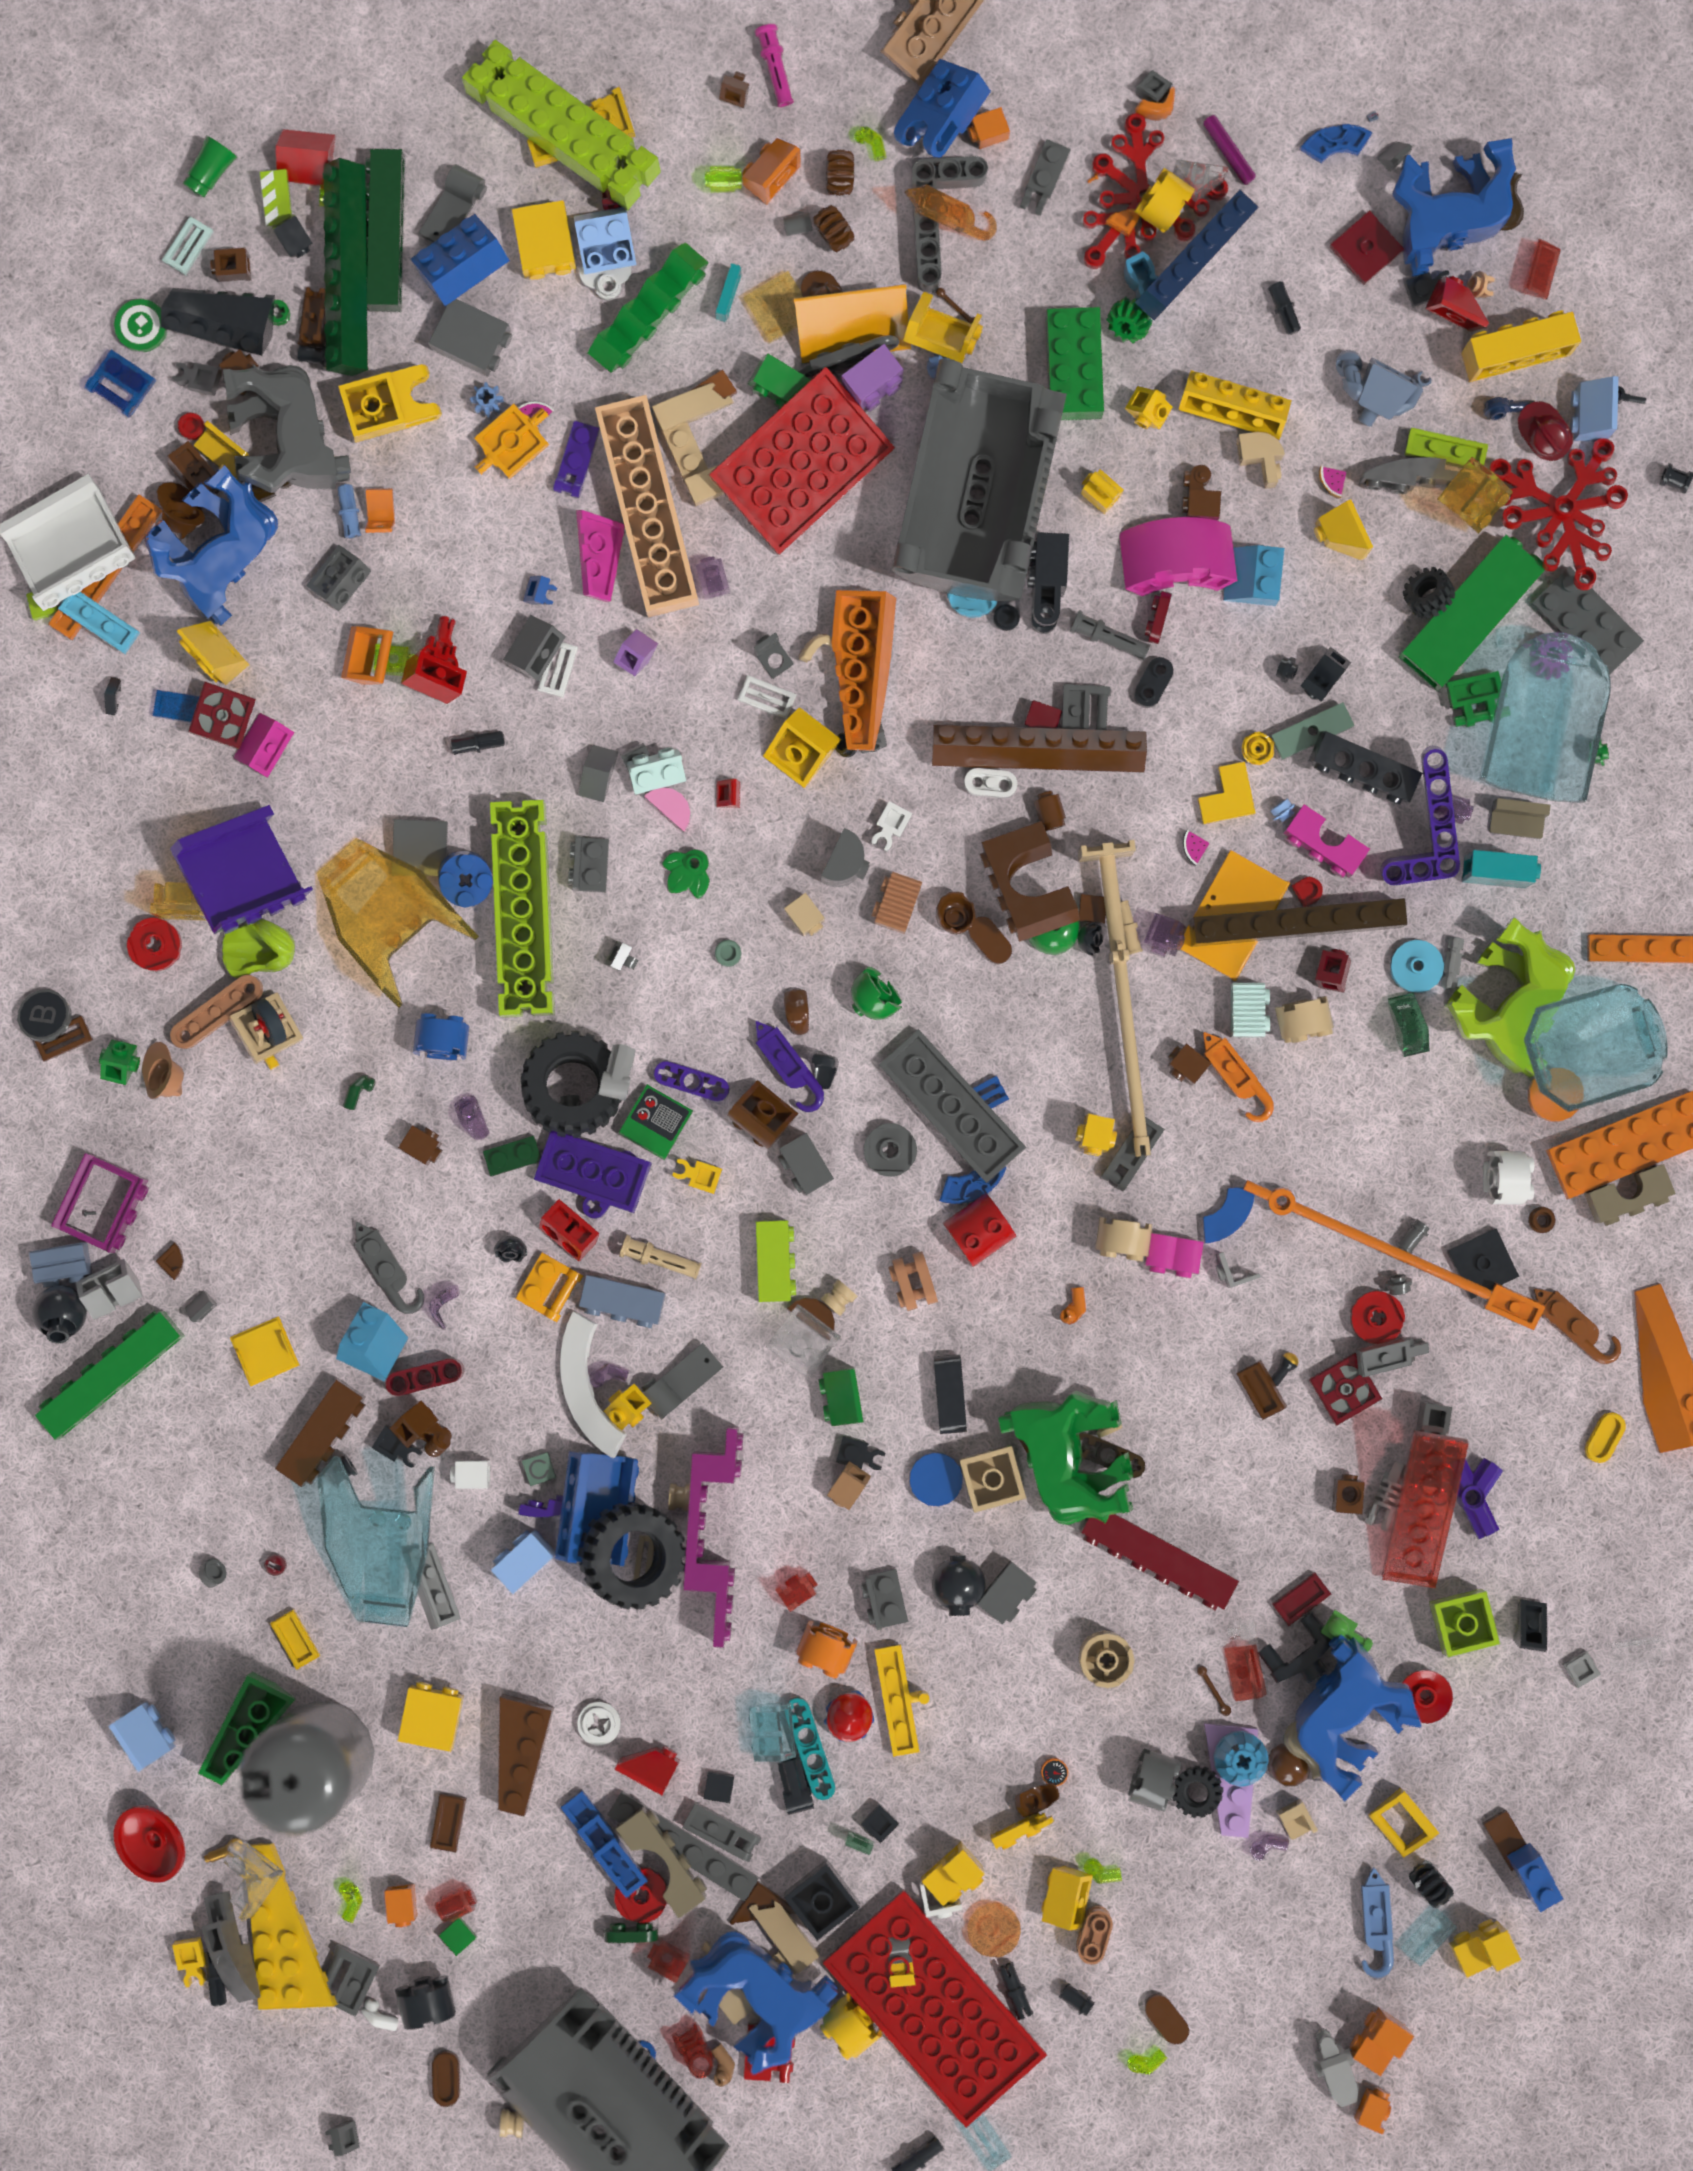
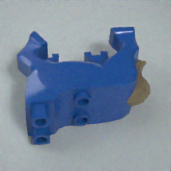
M1340 1635L1338 1638L1333 1637L1329 1642V1645L1333 1648L1331 1652L1337 1661L1334 1670L1329 1675H1323L1317 1681L1316 1688L1299 1706L1294 1722L1285 1731L1284 1744L1290 1753L1306 1761L1310 1767L1313 1780L1321 1776L1322 1780L1330 1785L1345 1802L1363 1783L1361 1776L1354 1772L1340 1769L1336 1764V1757L1349 1762L1361 1772L1366 1767L1363 1764L1369 1756L1374 1759L1379 1753L1376 1747L1368 1743L1355 1744L1346 1740L1341 1734L1361 1723L1373 1709L1391 1725L1397 1734L1403 1730L1402 1724L1420 1728L1422 1725L1414 1705L1410 1687L1405 1683L1383 1680L1373 1658L1354 1637L1349 1640L1346 1636Z

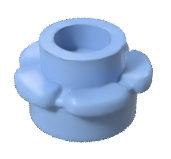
M1287 798L1271 810V813L1274 815L1273 820L1280 819L1283 822L1295 813L1292 810L1295 807V803L1291 804Z

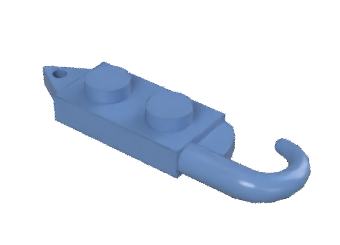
M1373 1867L1365 1884L1361 1885L1364 1938L1366 1944L1371 1949L1382 1951L1383 1966L1378 1970H1373L1368 1966L1367 1961L1363 1960L1362 1967L1370 1977L1382 1978L1390 1973L1394 1963L1390 1886L1383 1881L1377 1870Z

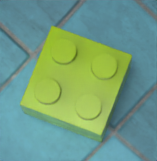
M1480 1588L1429 1601L1441 1651L1446 1657L1500 1644L1487 1591Z

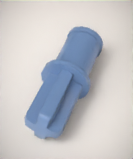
M351 484L340 485L337 490L341 510L338 513L342 516L344 538H355V535L360 537L361 532L357 514L360 511L356 508L353 486Z

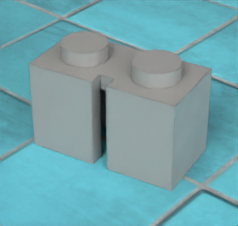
M125 1259L76 1282L79 1299L94 1320L110 1314L116 1310L115 1306L117 1305L122 1307L142 1297L140 1282Z

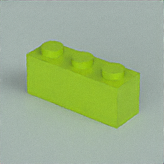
M788 1220L756 1222L759 1302L791 1301V1296H796V1279L791 1280L790 1269H795V1253H790L789 1242H794V1226H789Z

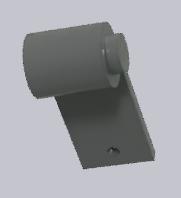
M455 164L446 178L445 191L419 231V235L431 242H435L441 235L448 233L466 219L477 199L482 200L487 190L485 179Z
M702 1343L658 1381L653 1377L642 1387L643 1394L652 1403L650 1407L662 1420L719 1372L723 1365L707 1346Z

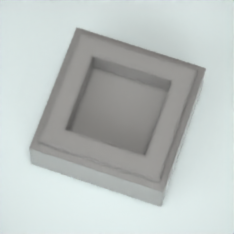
M1586 1650L1563 1663L1576 1688L1601 1675Z

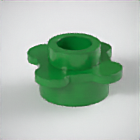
M1598 738V742L1591 743L1593 764L1601 763L1602 766H1605L1604 760L1609 759L1608 744H1602L1601 738Z

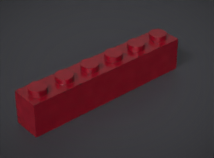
M1110 1514L1106 1523L1096 1518H1086L1080 1529V1532L1084 1534V1541L1095 1547L1099 1543L1108 1547L1106 1551L1108 1554L1120 1560L1122 1556L1132 1560L1130 1564L1132 1567L1142 1572H1145L1146 1568L1155 1572L1154 1578L1166 1585L1170 1581L1179 1585L1177 1591L1190 1598L1194 1594L1203 1598L1201 1604L1216 1611L1217 1607L1225 1610L1239 1583L1232 1576L1116 1514Z

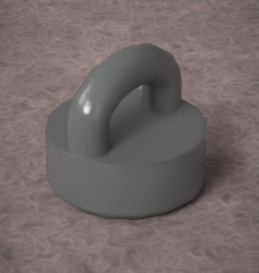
M217 1559L205 1561L200 1565L198 1571L200 1580L209 1588L224 1582L227 1573L223 1563Z

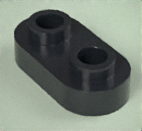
M1157 657L1148 664L1134 692L1135 701L1139 706L1151 708L1159 702L1174 672L1173 665L1168 659ZM1156 667H1164L1165 673L1162 675L1158 674ZM1150 689L1153 692V696L1147 698L1144 696L1143 691Z

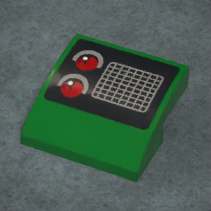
M647 1084L620 1129L619 1135L665 1160L691 1117L693 1110Z

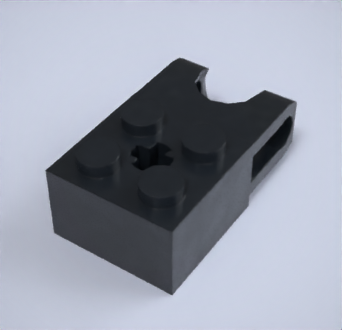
M1037 532L1036 539L1034 540L1030 562L1034 563L1033 566H1030L1028 572L1027 588H1032V628L1040 634L1052 632L1060 615L1061 597H1064L1067 588L1069 534ZM1041 613L1049 614L1050 618L1042 617Z

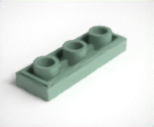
M1344 702L1270 737L1274 741L1281 760H1284L1314 746L1321 731L1338 735L1353 728L1355 725ZM1308 728H1314L1316 730V735H1310L1308 733Z

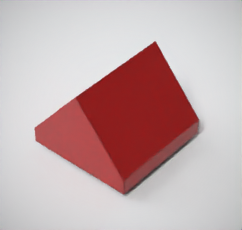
M732 778L717 781L716 807L740 808L741 782Z

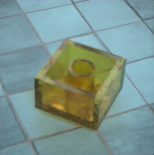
M1471 457L1437 499L1458 519L1479 534L1483 528L1490 524L1492 517L1499 508L1508 502L1509 496L1513 491L1495 473Z

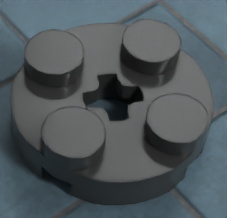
M882 1124L872 1130L865 1140V1160L870 1168L879 1175L886 1177L899 1176L909 1170L916 1159V1140L906 1128L899 1124ZM889 1142L893 1143L895 1148H898V1153H894L893 1158H888L887 1153H883L882 1150L883 1147L888 1146Z

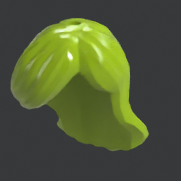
M262 918L253 924L248 925L246 923L236 930L225 934L222 941L223 963L228 973L236 979L258 971H282L291 964L295 954V941L290 932Z

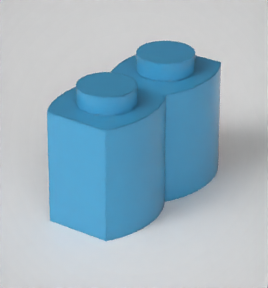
M1141 252L1126 260L1124 278L1128 286L1136 292V300H1138L1158 276L1155 275V267L1151 258L1145 252Z

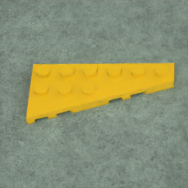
M275 1844L246 1845L245 1857L254 1964L261 1996L257 1998L258 2010L334 2007L338 2005L335 1996L331 1995L327 1985L329 1981L325 1972H322L318 1962V1953L304 1917L299 1914L295 1904L296 1897L294 1892L290 1891L285 1879L286 1872Z

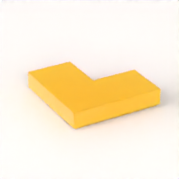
M1245 762L1218 767L1223 793L1198 798L1203 825L1255 815L1256 812Z

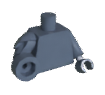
M1346 350L1341 352L1336 358L1337 372L1340 376L1344 377L1342 379L1343 389L1351 399L1356 400L1358 404L1365 407L1358 420L1372 427L1378 415L1391 420L1394 416H1400L1413 409L1423 393V387L1428 386L1432 381L1431 377H1428L1424 383L1421 382L1420 376L1423 371L1414 374L1411 378L1373 357L1369 361L1362 380L1360 371L1363 364L1357 352Z

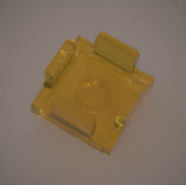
M166 882L165 886L160 883L154 884L153 903H150V914L159 919L207 921L188 883Z

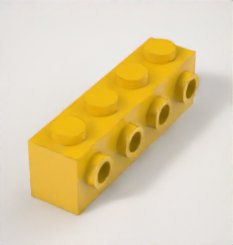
M1190 370L1178 410L1251 432L1268 433L1280 440L1292 400Z

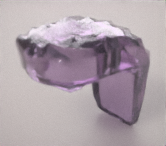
M467 1095L459 1099L454 1107L462 1127L475 1140L485 1139L490 1132L474 1095Z
M451 1285L439 1291L429 1302V1313L442 1330L446 1329L439 1309L448 1301L459 1296L458 1285Z

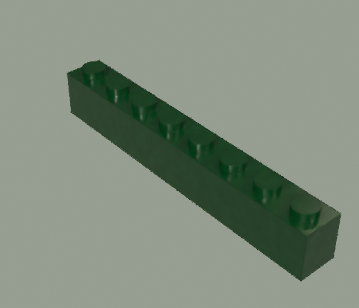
M337 158L325 164L323 170L325 359L327 371L355 376L368 370L365 165Z

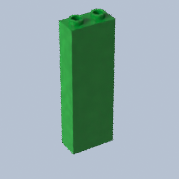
M1506 534L1456 590L1455 598H1451L1453 602L1451 606L1446 604L1447 610L1445 612L1439 610V615L1434 616L1399 655L1398 658L1435 690L1439 691L1545 571L1542 560L1535 554L1527 553L1522 548L1523 544L1517 538L1509 537Z

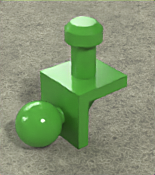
M1335 1609L1321 1630V1633L1330 1639L1333 1637L1338 1638L1340 1635L1346 1636L1349 1640L1354 1637L1367 1652H1369L1373 1645L1372 1639L1369 1637L1364 1638L1354 1632L1358 1626L1357 1623Z

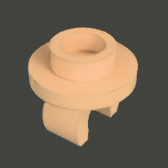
M1477 271L1469 278L1467 288L1471 290L1475 298H1487L1494 294V292L1487 290V284L1495 282V279L1492 276H1487L1485 272Z

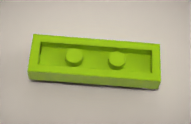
M1411 427L1404 455L1414 458L1446 459V465L1482 472L1489 444Z

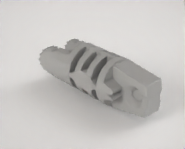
M1395 1461L1390 1473H1384L1367 1516L1366 1524L1372 1525L1376 1521L1380 1507L1386 1508L1387 1511L1381 1523V1530L1388 1532L1407 1480L1403 1479L1407 1465Z

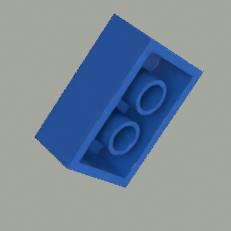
M476 214L464 219L455 228L441 235L438 240L428 247L421 249L411 258L412 263L424 282L444 306H447L510 261L497 238Z

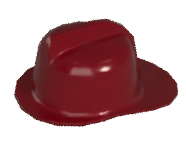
M1543 401L1532 402L1526 405L1520 412L1518 417L1520 434L1534 454L1540 459L1557 461L1570 451L1573 444V434L1562 416L1551 404Z

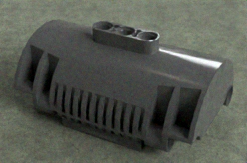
M939 360L892 565V570L896 574L913 583L952 595L989 601H1015L1021 599L1061 423L1066 393L1047 389L1037 383L965 368L961 363L954 360ZM986 464L990 471L986 474H981L976 470V466ZM974 489H979L984 493V497L982 499H974L971 497L970 492ZM969 514H973L978 518L979 522L975 525H969L965 522L964 518Z
M582 1988L575 1992L567 2001H564L509 2055L502 2057L488 2071L485 2078L489 2083L494 2081L502 2090L500 2095L571 2171H712L730 2147L712 2127L714 2122L629 2031L618 2022L601 2002L596 2004ZM577 2104L583 2105L587 2113H578L574 2106ZM602 2125L606 2133L599 2134L595 2132L593 2126ZM620 2145L624 2148L625 2153L617 2154L612 2147Z

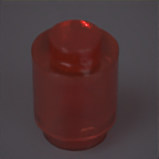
M462 1886L441 1896L440 1900L435 1902V1907L443 1922L448 1920L452 1922L475 1911L474 1905L477 1904V1898L471 1888L467 1890L465 1886Z

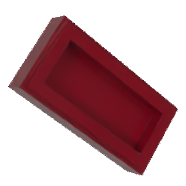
M1314 1572L1272 1603V1605L1285 1623L1290 1626L1332 1594L1316 1572Z

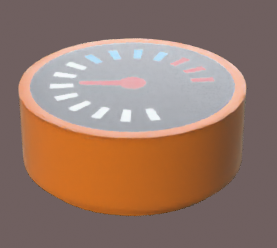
M1050 1758L1043 1763L1041 1775L1045 1783H1053L1056 1786H1060L1068 1778V1768L1061 1759Z

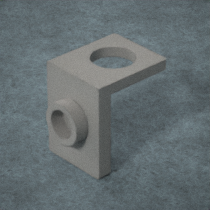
M1224 1252L1216 1254L1219 1265L1215 1266L1217 1274L1221 1281L1225 1280L1228 1288L1261 1277L1260 1273L1234 1281Z

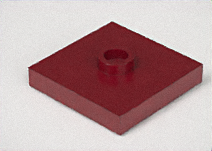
M1370 210L1329 246L1363 285H1366L1404 250L1402 245Z

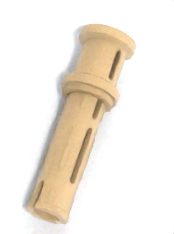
M628 1234L625 1237L619 1255L622 1258L627 1256L639 1260L642 1265H648L649 1262L694 1279L697 1278L702 1264L656 1249L651 1242L643 1243L631 1239V1235Z

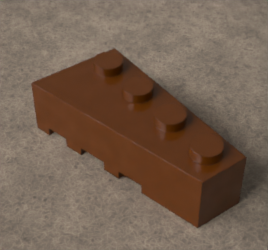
M507 1694L500 1696L499 1811L525 1817L555 1707Z

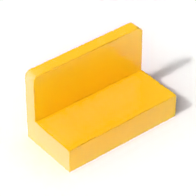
M206 421L204 426L207 430L193 446L218 467L225 465L237 479L234 456H249L248 453L209 421Z

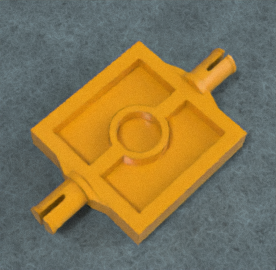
M512 404L474 438L483 448L486 455L474 467L482 475L488 468L494 465L511 479L549 446V443L543 438L537 427L549 415L541 407L530 418L523 414L515 404Z

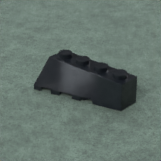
M172 288L161 306V327L262 356L273 337L275 295L254 297V294L243 293L242 296L229 295L228 292L218 291L217 294H207L205 290Z

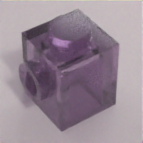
M714 556L701 559L700 564H696V570L704 599L708 600L730 594L722 559H715Z
M1155 913L1144 943L1151 948L1150 952L1157 956L1165 958L1166 954L1175 957L1177 951L1184 944V934L1187 927L1179 920Z

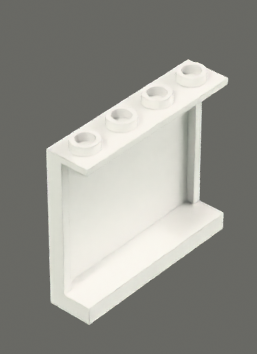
M89 474L0 524V535L7 542L34 594L32 596L33 600L43 611L55 607L60 601L71 595L78 594L83 588L104 579L109 573L118 568L125 567L129 562L136 559L99 487Z

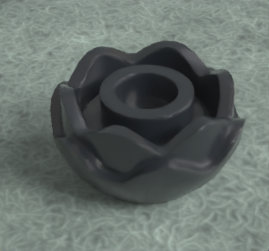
M1096 922L1085 924L1078 934L1079 948L1091 956L1100 952L1099 946L1103 942V936L1100 933L1102 927L1095 924Z
M515 1236L501 1238L494 1247L495 1257H499L505 1263L512 1260L521 1262L527 1256L525 1243Z

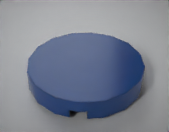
M933 1452L923 1455L915 1462L910 1472L909 1482L913 1494L919 1501L929 1506L939 1507L949 1504L958 1496L962 1489L963 1476L959 1465L953 1458L946 1454Z

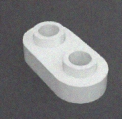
M983 768L970 770L964 780V786L971 795L1002 799L1011 797L1016 792L1018 785L1016 777L1009 771ZM975 778H979L983 784L980 787H975L972 781ZM1006 781L1009 784V788L1002 790L999 787V783Z

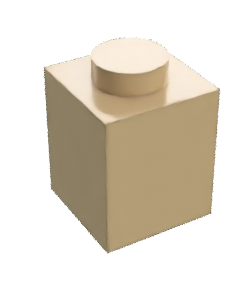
M806 892L784 908L786 914L803 936L808 933L810 936H813L824 927L821 924L825 921L824 916Z

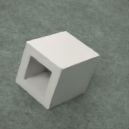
M490 1460L455 1461V1466H451L450 1470L451 1483H455V1489H488L490 1487Z

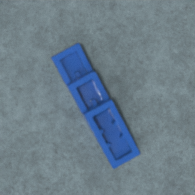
M583 1789L561 1806L563 1812L577 1828L578 1834L593 1852L595 1859L626 1898L648 1881L621 1840Z

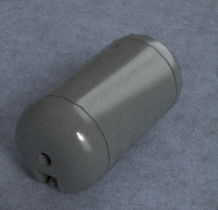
M315 1701L294 1708L252 1741L251 1745L244 1750V1757L239 1768L242 1786L241 1798L244 1806L258 1823L276 1833L300 1836L322 1829L337 1817L362 1791L372 1773L375 1750L368 1728L356 1713L338 1703Z

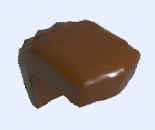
M802 989L789 990L784 993L787 1022L793 1034L804 1035L809 1031L807 992Z
M1049 1783L1024 1791L1015 1796V1808L1022 1817L1036 1814L1059 1800V1790L1055 1784Z

